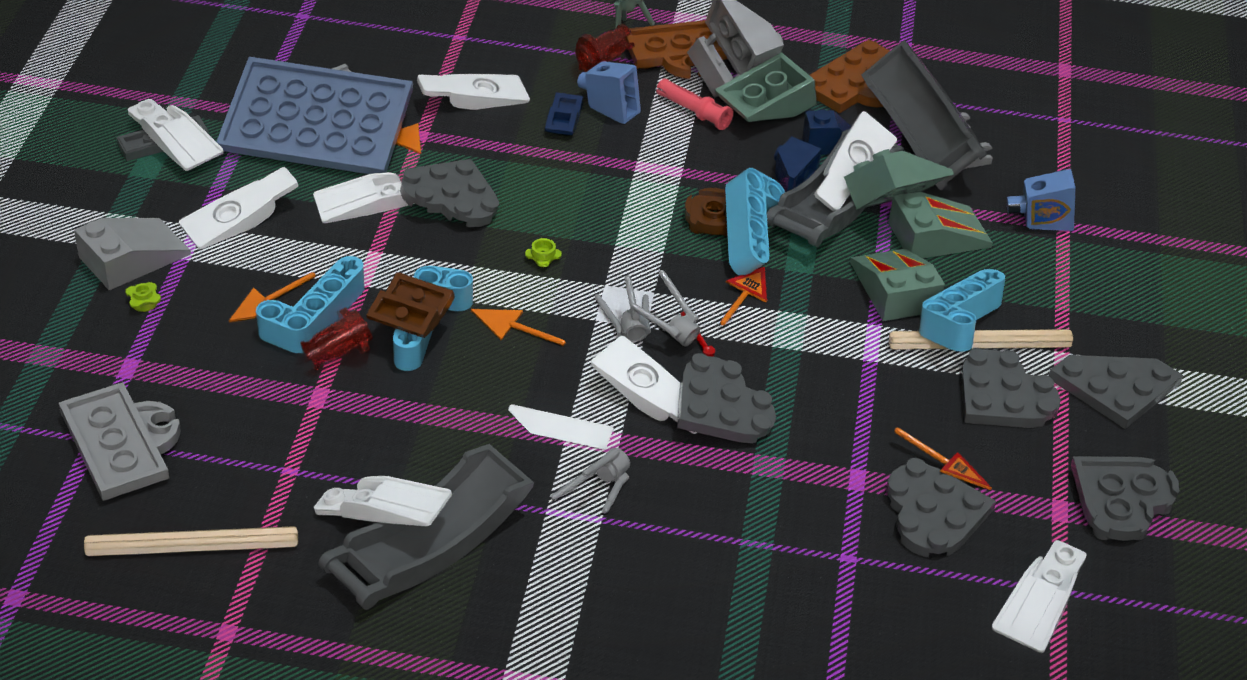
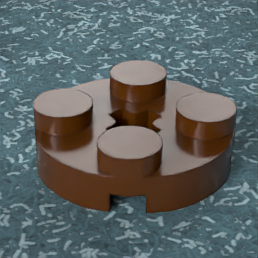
M704 188L699 190V195L692 198L691 194L686 199L684 216L689 223L691 232L695 234L706 233L728 236L726 192L724 189Z

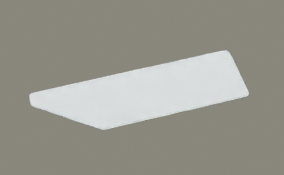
M510 405L508 409L531 434L603 450L607 448L614 429L608 425L516 405Z

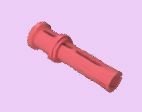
M663 78L657 85V88H660L656 90L658 95L691 110L699 120H707L715 124V127L719 130H725L733 119V109L729 106L723 107L715 103V100L711 97L702 98L666 78Z

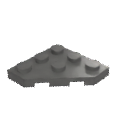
M1068 355L1051 368L1049 372V377L1054 380V383L1124 429L1178 387L1183 378L1181 373L1159 359Z

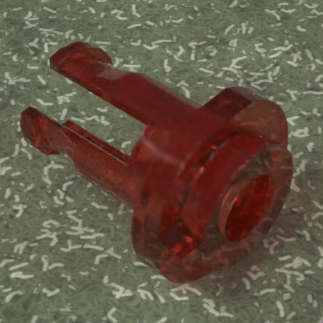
M620 24L615 30L607 31L596 38L589 34L579 37L575 48L576 58L580 64L578 68L588 72L600 62H609L620 56L626 49L631 50L634 48L635 44L633 42L628 43L624 39L632 34L631 30L625 24Z
M346 307L338 310V321L317 332L310 340L300 342L304 354L308 360L311 359L315 370L319 369L321 364L333 361L355 347L361 354L370 350L368 342L373 339L371 332L367 327L368 324L356 309L350 312Z

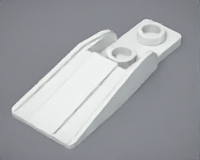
M451 74L443 76L418 75L417 83L423 95L430 97L449 96L450 103L457 108L478 110L525 104L530 101L517 75Z
M147 99L128 108V115L137 121L149 137L185 171L191 170L223 154V148L186 112L174 105L168 106L166 111L152 99Z
M863 111L831 156L823 173L826 177L814 193L815 197L833 212L839 210L848 196L851 195L844 177L854 171L853 166L867 160L871 162L874 160L872 157L874 154L886 149L891 150L897 142V137Z
M282 167L265 178L241 187L179 220V224L199 249H204L255 228L269 218L275 210V200L298 187L297 180L285 167Z
M389 172L368 174L318 190L313 194L322 223L368 216L408 206L400 193L401 181L399 176Z
M625 336L618 337L591 360L592 367L639 410L659 421H665L670 416L677 422L680 382Z
M369 476L361 478L357 484V490L341 488L327 490L314 506V510L317 515H335L379 523L429 526L450 499L452 492L446 488L390 476Z
M1059 540L1054 541L1045 558L1043 559V557L1039 556L1025 571L993 622L992 630L1039 653H1043L1062 618L1078 572L1086 559V553Z

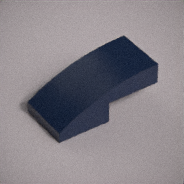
M556 92L553 106H550L545 132L573 135L581 114L583 96Z

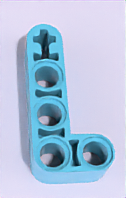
M748 168L729 181L725 187L729 263L733 271L739 276L750 274L768 262L767 212L770 208L778 205L781 195L785 193L780 183L753 168Z
M346 256L339 259L294 307L276 300H266L258 304L256 316L259 337L270 344L293 353H304L310 350L365 290L362 260L354 256Z
M423 266L414 273V278L450 289L454 292L455 298L448 310L465 311L473 305V277L469 272L437 266ZM395 329L393 335L395 366L404 371H412L419 368L423 362L432 331L425 338Z
M994 269L981 270L925 300L922 304L920 335L954 351L970 350L973 346L976 320L997 309L1002 304L1005 283L1004 273Z

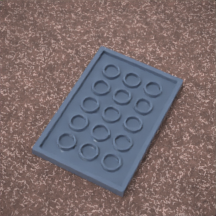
M248 57L216 142L223 148L224 152L364 174L387 173L411 98L413 82Z

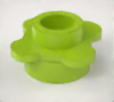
M540 238L532 243L531 249L526 250L525 256L528 259H533L538 266L547 267L553 260L560 259L562 252L556 249V245L552 240Z
M148 282L128 287L126 295L131 299L129 302L130 306L140 312L154 309L161 301V296L156 293L157 285Z

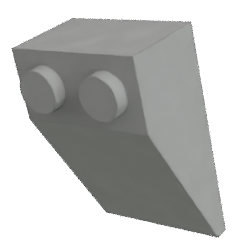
M737 0L712 1L705 23L710 31L715 34L718 44L737 74L741 75L781 53L784 46L783 39L774 30L771 23Z
M100 218L74 229L79 258L108 290H112L191 255L190 249L160 218Z

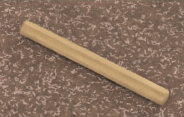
M1069 329L975 330L971 349L1069 348L1072 346L1073 336L1072 331ZM892 331L889 334V346L892 350L948 349L920 335L919 331Z
M290 526L87 535L84 540V551L87 556L292 548L298 545L297 527Z

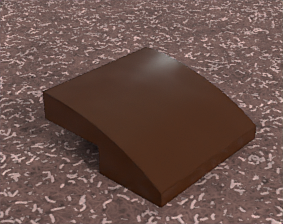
M396 272L386 292L380 290L366 317L367 319L425 338L437 326L455 298L454 292L450 289Z

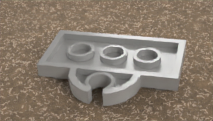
M123 382L59 402L61 415L103 501L169 479L168 468L161 454L169 451L178 442L181 433L179 419H176L173 408L154 401L134 403ZM159 422H169L164 426L155 425Z

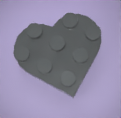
M472 159L407 168L403 172L400 193L402 199L411 207L413 203L427 207L428 213H442L450 221L454 217L457 220L467 222L466 227L488 225L492 222V217L497 214L499 206L497 196Z
M973 348L964 360L961 374L964 423L1023 428L1043 427L1045 421L1057 417L1061 398L1054 387V380L1047 375L1034 376L1026 374L1023 365L1019 362V355L1014 351L1007 350L1002 352L993 349Z
M696 353L691 361L686 364L680 380L677 428L736 442L755 443L758 438L770 435L776 420V413L771 404L772 397L768 392L763 390L756 391L746 387L744 377L741 374L742 367L739 363Z
M1073 456L1071 462V469L1083 514L1088 524L1093 528L1094 536L1101 540L1115 539L1127 541L1144 539L1154 515L1169 514L1177 499L1179 481L1174 472L1170 470L1167 473L1164 469L1154 465L1155 460L1144 457Z
M912 458L908 460L906 465H901L891 473L886 487L887 495L891 500L890 506L899 513L896 527L901 535V543L911 552L928 558L929 553L941 554L946 552V556H950L959 550L994 511L996 500L951 475L941 473L940 469L926 464L919 458Z

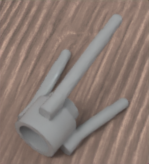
M660 270L659 275L686 315L677 314L667 324L635 303H631L630 307L667 331L681 345L686 347L700 333L701 328L696 324L699 317L691 311L665 271Z
M627 275L625 276L629 304H636L631 277ZM599 294L595 295V300L615 327L618 337L625 336L631 342H638L651 333L649 320L631 307L623 313L620 323ZM645 294L643 295L642 308L649 312V296Z
M611 448L600 460L583 470L581 475L552 494L551 499L553 501L557 500L597 473L598 477L605 482L615 481L602 508L604 514L608 513L622 485L629 479L625 472L630 468L629 457L621 449Z

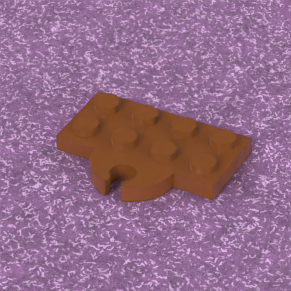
M706 20L627 28L623 30V39L637 69L663 66L667 72L674 76L690 79V66L695 65L687 51L698 38L704 36L708 39L712 32L705 23ZM715 40L713 45L721 59H728L717 40Z
M868 39L810 74L815 79L816 100L838 113L845 111L857 102L870 107H883L867 86L861 74L890 52V50Z

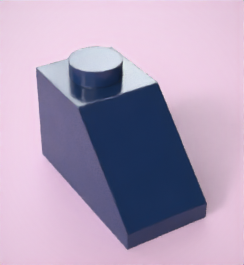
M834 110L806 111L802 139L804 142L821 148V155H829L841 138L843 131L850 129L851 126Z
M792 136L784 145H780L774 155V160L776 161L775 174L785 192L801 185L819 168L821 148Z

